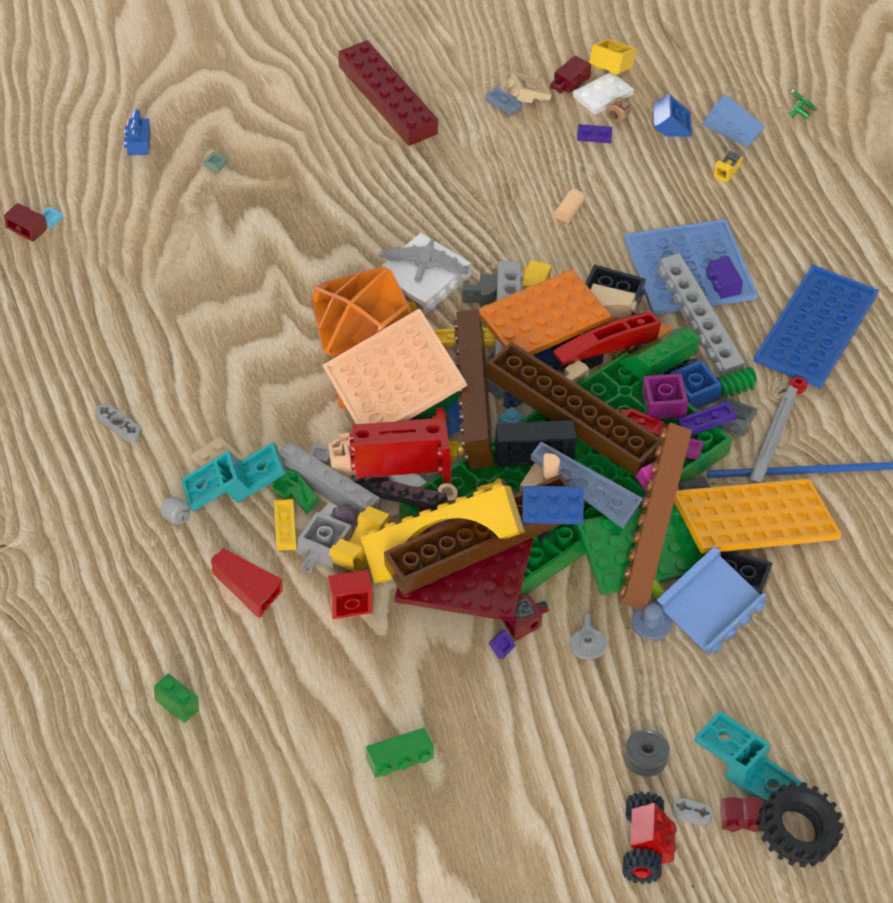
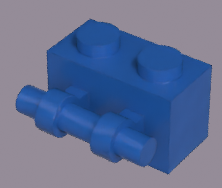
M136 109L133 111L131 118H128V125H125V136L127 137H124V148H127L128 155H149L150 121L149 118H142L140 111Z

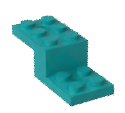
M271 442L241 461L228 450L182 478L181 482L187 503L194 512L225 492L236 502H240L285 475L286 472L278 447L274 442Z
M719 711L695 736L694 742L728 764L726 774L728 781L752 797L763 798L764 803L776 790L769 788L767 784L774 783L779 788L783 784L788 786L791 782H796L797 786H800L802 781L768 759L771 744L722 711ZM719 735H727L729 739L722 740L719 738Z

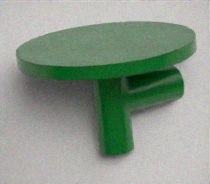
M789 90L790 94L798 100L789 112V116L794 118L799 113L807 119L810 113L802 108L803 105L815 112L817 111V108L809 100L795 90Z

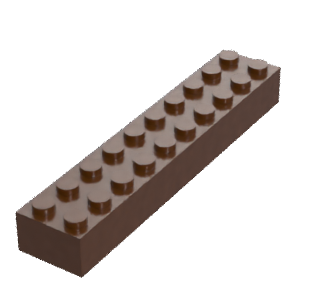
M479 309L456 312L457 320H454V328L458 332L454 334L456 344L458 343V345H455L456 355L459 356L456 358L457 369H460L459 372L467 383L466 387L458 391L459 395H461V397H458L459 406L463 409L459 410L460 420L463 421V423H460L461 434L464 435V437H461L462 448L466 449L464 457L465 462H469L470 469L493 467L485 342Z
M513 342L506 345L487 363V379L551 421L574 420L575 433L578 439L632 475L636 476L641 468L652 464L657 459L655 451L657 446L661 444L659 437Z
M562 474L535 485L570 487ZM523 491L513 495L521 521L523 515ZM460 518L385 551L384 563L399 590L405 595L562 524L522 523L524 533L507 539H501L481 523Z

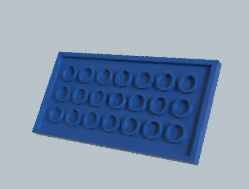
M812 264L757 351L753 362L791 377H801L808 384L822 389L877 298L879 290Z

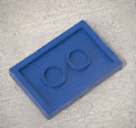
M523 486L522 523L583 524L584 487Z

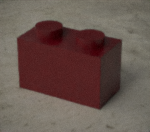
M16 203L4 214L5 228L32 242L47 230L46 218L42 214L19 203Z

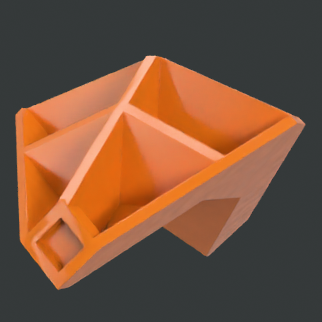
M385 266L326 281L314 287L311 301L322 351L332 357L339 356L412 313L393 272Z

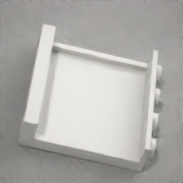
M420 233L404 247H413V245H416V247L426 246L432 239ZM435 241L434 248L439 251H445V254L450 257H456L463 266H468V274H455L442 267L434 266L431 269H425L421 282H416L414 278L418 266L414 262H409L408 260H388L382 265L393 272L403 294L423 306L424 315L430 310L432 311L439 302L445 300L453 290H456L471 275V262Z

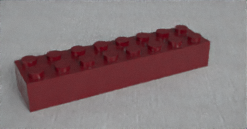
M368 40L338 51L339 68L408 146L438 134V118Z

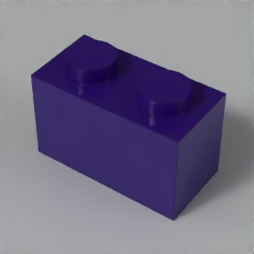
M729 256L709 261L706 276L708 280H711L714 291L718 292L720 298L741 294L743 280Z

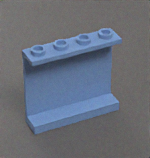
M715 546L657 599V604L662 607L663 612L708 656L712 652H718L723 646L722 643L727 638L730 640L735 636L737 628L741 625L745 626L752 619L751 615L754 612H760L766 606V595L764 593L760 595L721 558L720 551Z

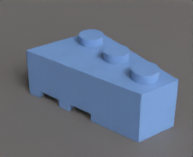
M726 94L714 105L702 124L746 147H749L765 128L762 123Z

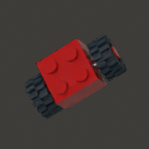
M643 791L639 792V794L635 792L633 796L629 795L628 799H626L625 817L631 823L630 846L633 849L630 850V853L626 852L623 856L622 874L628 881L633 880V883L639 881L640 884H644V882L650 884L652 881L656 882L657 879L661 878L662 864L674 861L677 827L675 822L665 814L664 800H662L661 796L657 797L655 793L650 795V792L643 794Z

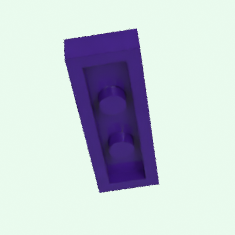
M727 401L677 419V425L692 430L691 435L736 420L737 414Z

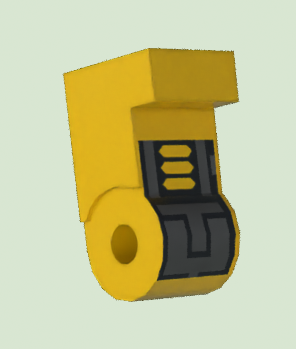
M728 151L721 161L718 160L715 164L713 177L728 182L737 172L743 157ZM726 171V176L721 175L720 172Z

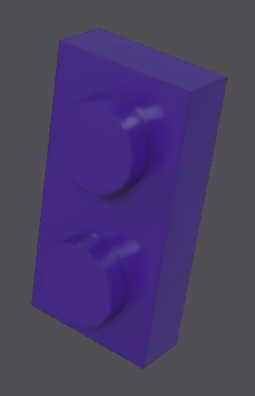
M578 124L577 141L611 144L613 127Z

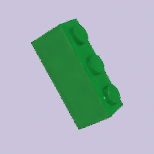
M425 727L366 746V760L375 778L387 776L391 772L400 769L404 770L418 763H426L434 758V746Z

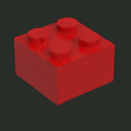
M368 570L328 576V601L332 619L372 613V585Z

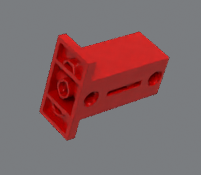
M436 408V416H432V419L352 424V432H349L351 470L356 472V478L438 472L443 477V483L451 482L450 445L443 408Z

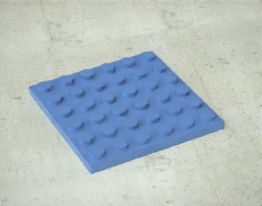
M726 219L624 234L623 239L637 276L646 279L644 294L650 310L655 315L681 311L679 305L675 304L672 293L667 290L665 281L657 272L661 258L677 253L681 254L711 306L757 300V291ZM729 256L743 280L742 292L739 295L721 299L718 292L714 291L711 280H708L706 269H708L709 261Z

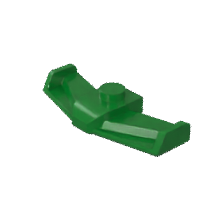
M284 468L286 474L272 482L275 483L272 486L273 492L284 500L293 497L304 513L308 514L316 508L319 498L305 482L302 475L296 471Z

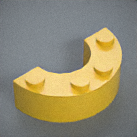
M370 506L364 512H360L357 518L358 525L353 537H350L348 541L340 539L336 545H332L329 551L332 562L352 572L366 569L369 564L361 537L366 536V532L373 529L383 530L384 525L388 524L390 514Z

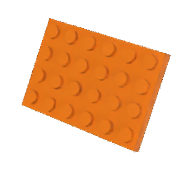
M573 269L479 308L481 320L503 348L510 342H513L531 355L611 321V314Z

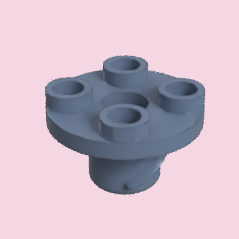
M656 603L646 605L642 611L637 609L632 616V631L642 638L654 642L661 641L663 637L668 635L672 627V620L663 612L662 607Z

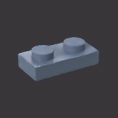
M498 87L486 94V101L510 116L522 108L521 101L516 100V98Z

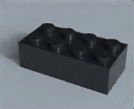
M574 420L496 424L494 448L496 466L534 465L535 462L530 459L531 454L540 442L574 460L576 446Z

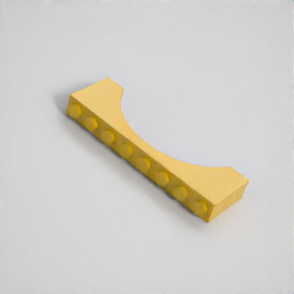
M502 483L491 486L492 490L490 491L480 490L474 492L471 498L461 497L456 499L454 504L449 505V503L437 506L438 510L432 512L430 509L420 512V516L416 518L409 516L401 519L402 523L396 524L393 522L384 525L383 530L373 529L366 532L367 535L361 537V541L374 583H384L393 579L385 567V551L418 537L425 530L439 522L455 518L473 520L488 527L501 539H507L524 533L525 531L511 487L503 486Z

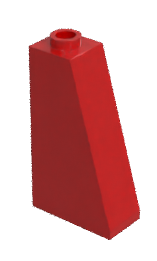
M224 548L211 559L212 574L259 618L283 591L281 578Z

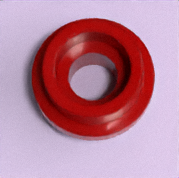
M793 377L790 379L789 385L798 389L796 394H802L807 389L808 382L801 377Z

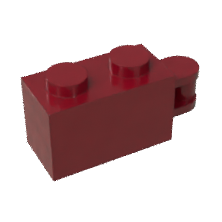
M575 55L555 71L554 80L551 82L550 88L560 94L564 91L570 94L590 78L591 64Z

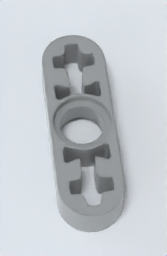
M101 404L96 408L97 420L124 440L136 442L140 439V427L109 404ZM115 421L123 422L121 425H114L113 423Z

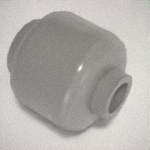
M170 497L163 501L161 515L165 520L175 526L188 520L190 507L187 503L178 497Z

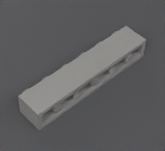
M291 442L287 443L279 451L284 468L296 471L302 475L313 491L337 506H342L341 508H345L353 516L358 518L360 512H364L368 506L380 510V497Z

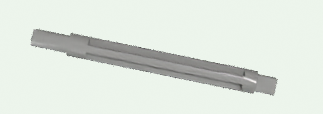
M790 385L782 396L749 478V484L762 483L795 402V395L798 389Z

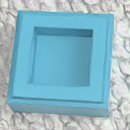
M47 207L41 213L46 218V225L51 228L63 218V213Z

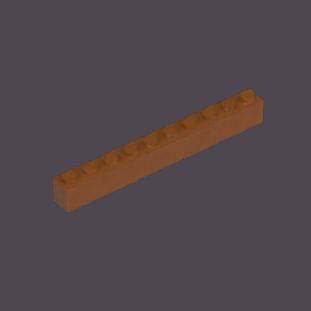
M669 423L666 428H663L659 436L661 444L657 446L655 451L657 460L651 467L652 479H649L646 486L648 495L643 499L641 506L644 508L643 514L639 515L637 521L639 529L633 536L634 549L632 548L629 552L628 560H630V564L624 571L625 583L621 585L619 590L621 604L641 611L649 602L692 430L673 423Z

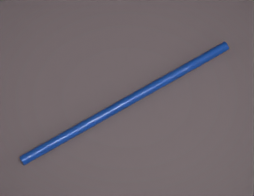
M893 462L768 468L766 475L893 470ZM753 468L707 470V478L751 476Z

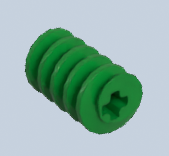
M752 367L716 377L722 384L720 394L728 398V394L733 397L735 392L738 395L742 391L746 393L748 388L754 390L755 383L757 382V376Z

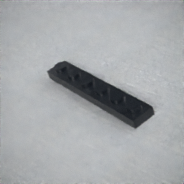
M354 476L352 478V481L381 499L430 510H438L437 506L448 501L447 494L374 477L356 478Z

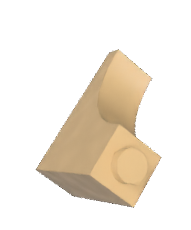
M593 284L591 292L611 314V318H623L632 315V312H636L638 302L635 301V293Z

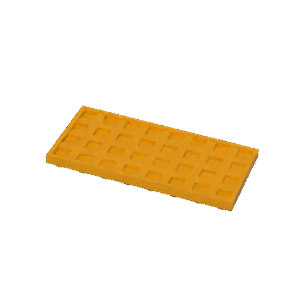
M810 479L677 490L674 500L701 554L708 553L714 546L720 552L833 541L840 540L842 535Z

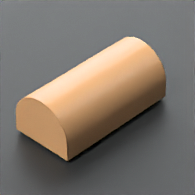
M571 189L553 213V218L569 224L584 203L582 192L577 189Z
M547 453L543 455L542 482L559 475L560 459L555 454Z

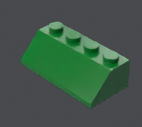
M688 327L670 330L620 359L619 363L643 381L644 376L661 375L697 354L701 337Z

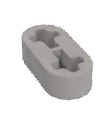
M685 798L677 799L673 803V816L679 820L701 826L708 825L712 820V808L706 804ZM681 807H685L683 812L679 811ZM701 812L706 813L704 817L700 816Z

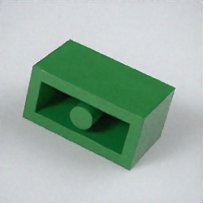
M169 673L154 685L155 700L183 723L199 711L198 696Z

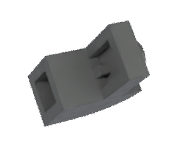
M480 274L479 285H462V303H480L481 308L485 304L488 305L497 300V274Z

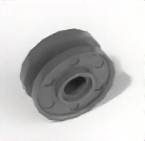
M646 729L636 731L630 735L626 742L624 753L626 766L640 776L649 777L659 774L667 765L669 744L656 731Z

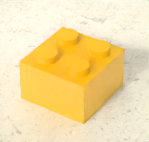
M607 38L593 44L589 63L595 65L594 67L597 69L609 70V73L618 75L633 68L637 48Z

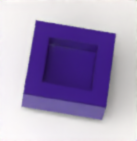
M500 630L488 643L499 659H504L516 646L506 630Z

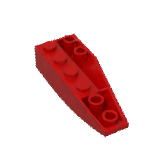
M652 311L611 320L553 350V354L561 365L628 348L632 345L650 342L658 338L661 322Z

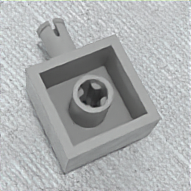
M316 511L298 538V553L306 556V559L301 564V569L311 573L317 562L333 568L335 564L332 562L331 556H329V551L332 545H336L340 539L348 541L350 537L352 538V525Z

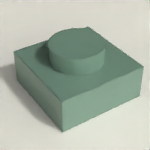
M212 152L203 161V167L218 173L228 163L227 157Z

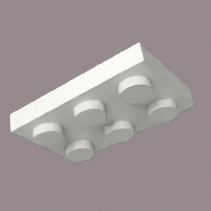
M607 73L573 91V97L596 115L605 110L613 99H626L633 95L634 89L617 75Z

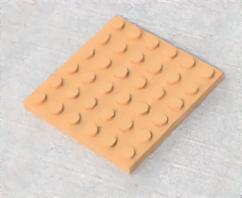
M420 308L322 365L356 424L408 421L467 386L461 373Z

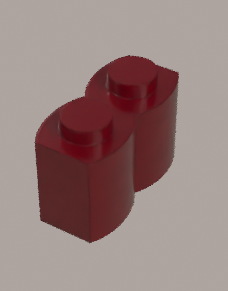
M728 797L721 799L722 829L730 832H736L741 829L757 832L758 825L762 822L757 819L761 813L760 809L764 804V799L758 797L744 799Z

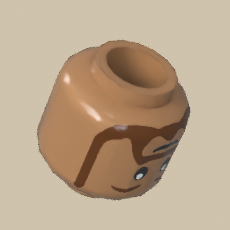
M623 98L613 99L606 107L607 117L615 123L622 122L631 111L630 104Z

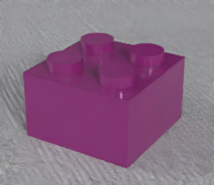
M681 374L644 376L642 395L648 416L655 419L682 418L686 416L688 400Z

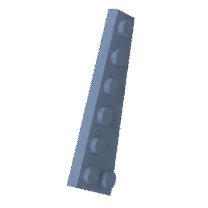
M540 442L531 454L530 459L543 468L544 454L550 453L558 456L560 459L559 475L562 474L570 487H584L583 499L624 529L641 505L643 498L545 443Z

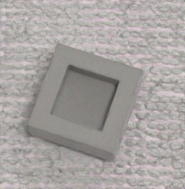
M312 444L310 455L328 465V446Z

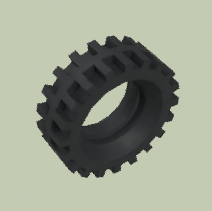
M791 782L788 786L785 784L781 785L763 804L757 819L762 821L758 825V831L764 832L761 839L763 842L768 841L770 844L768 850L770 852L775 850L779 853L777 857L779 860L785 857L789 859V865L793 866L796 862H799L800 867L804 868L808 863H810L811 867L816 866L819 861L822 863L839 844L838 842L843 837V834L840 832L844 828V823L839 822L842 817L841 812H836L834 809L837 806L835 801L830 803L826 799L829 796L826 792L821 795L817 792L818 787L807 788V783L802 782L800 786H797L796 782ZM793 811L804 815L815 829V839L811 842H806L794 838L783 825V813Z

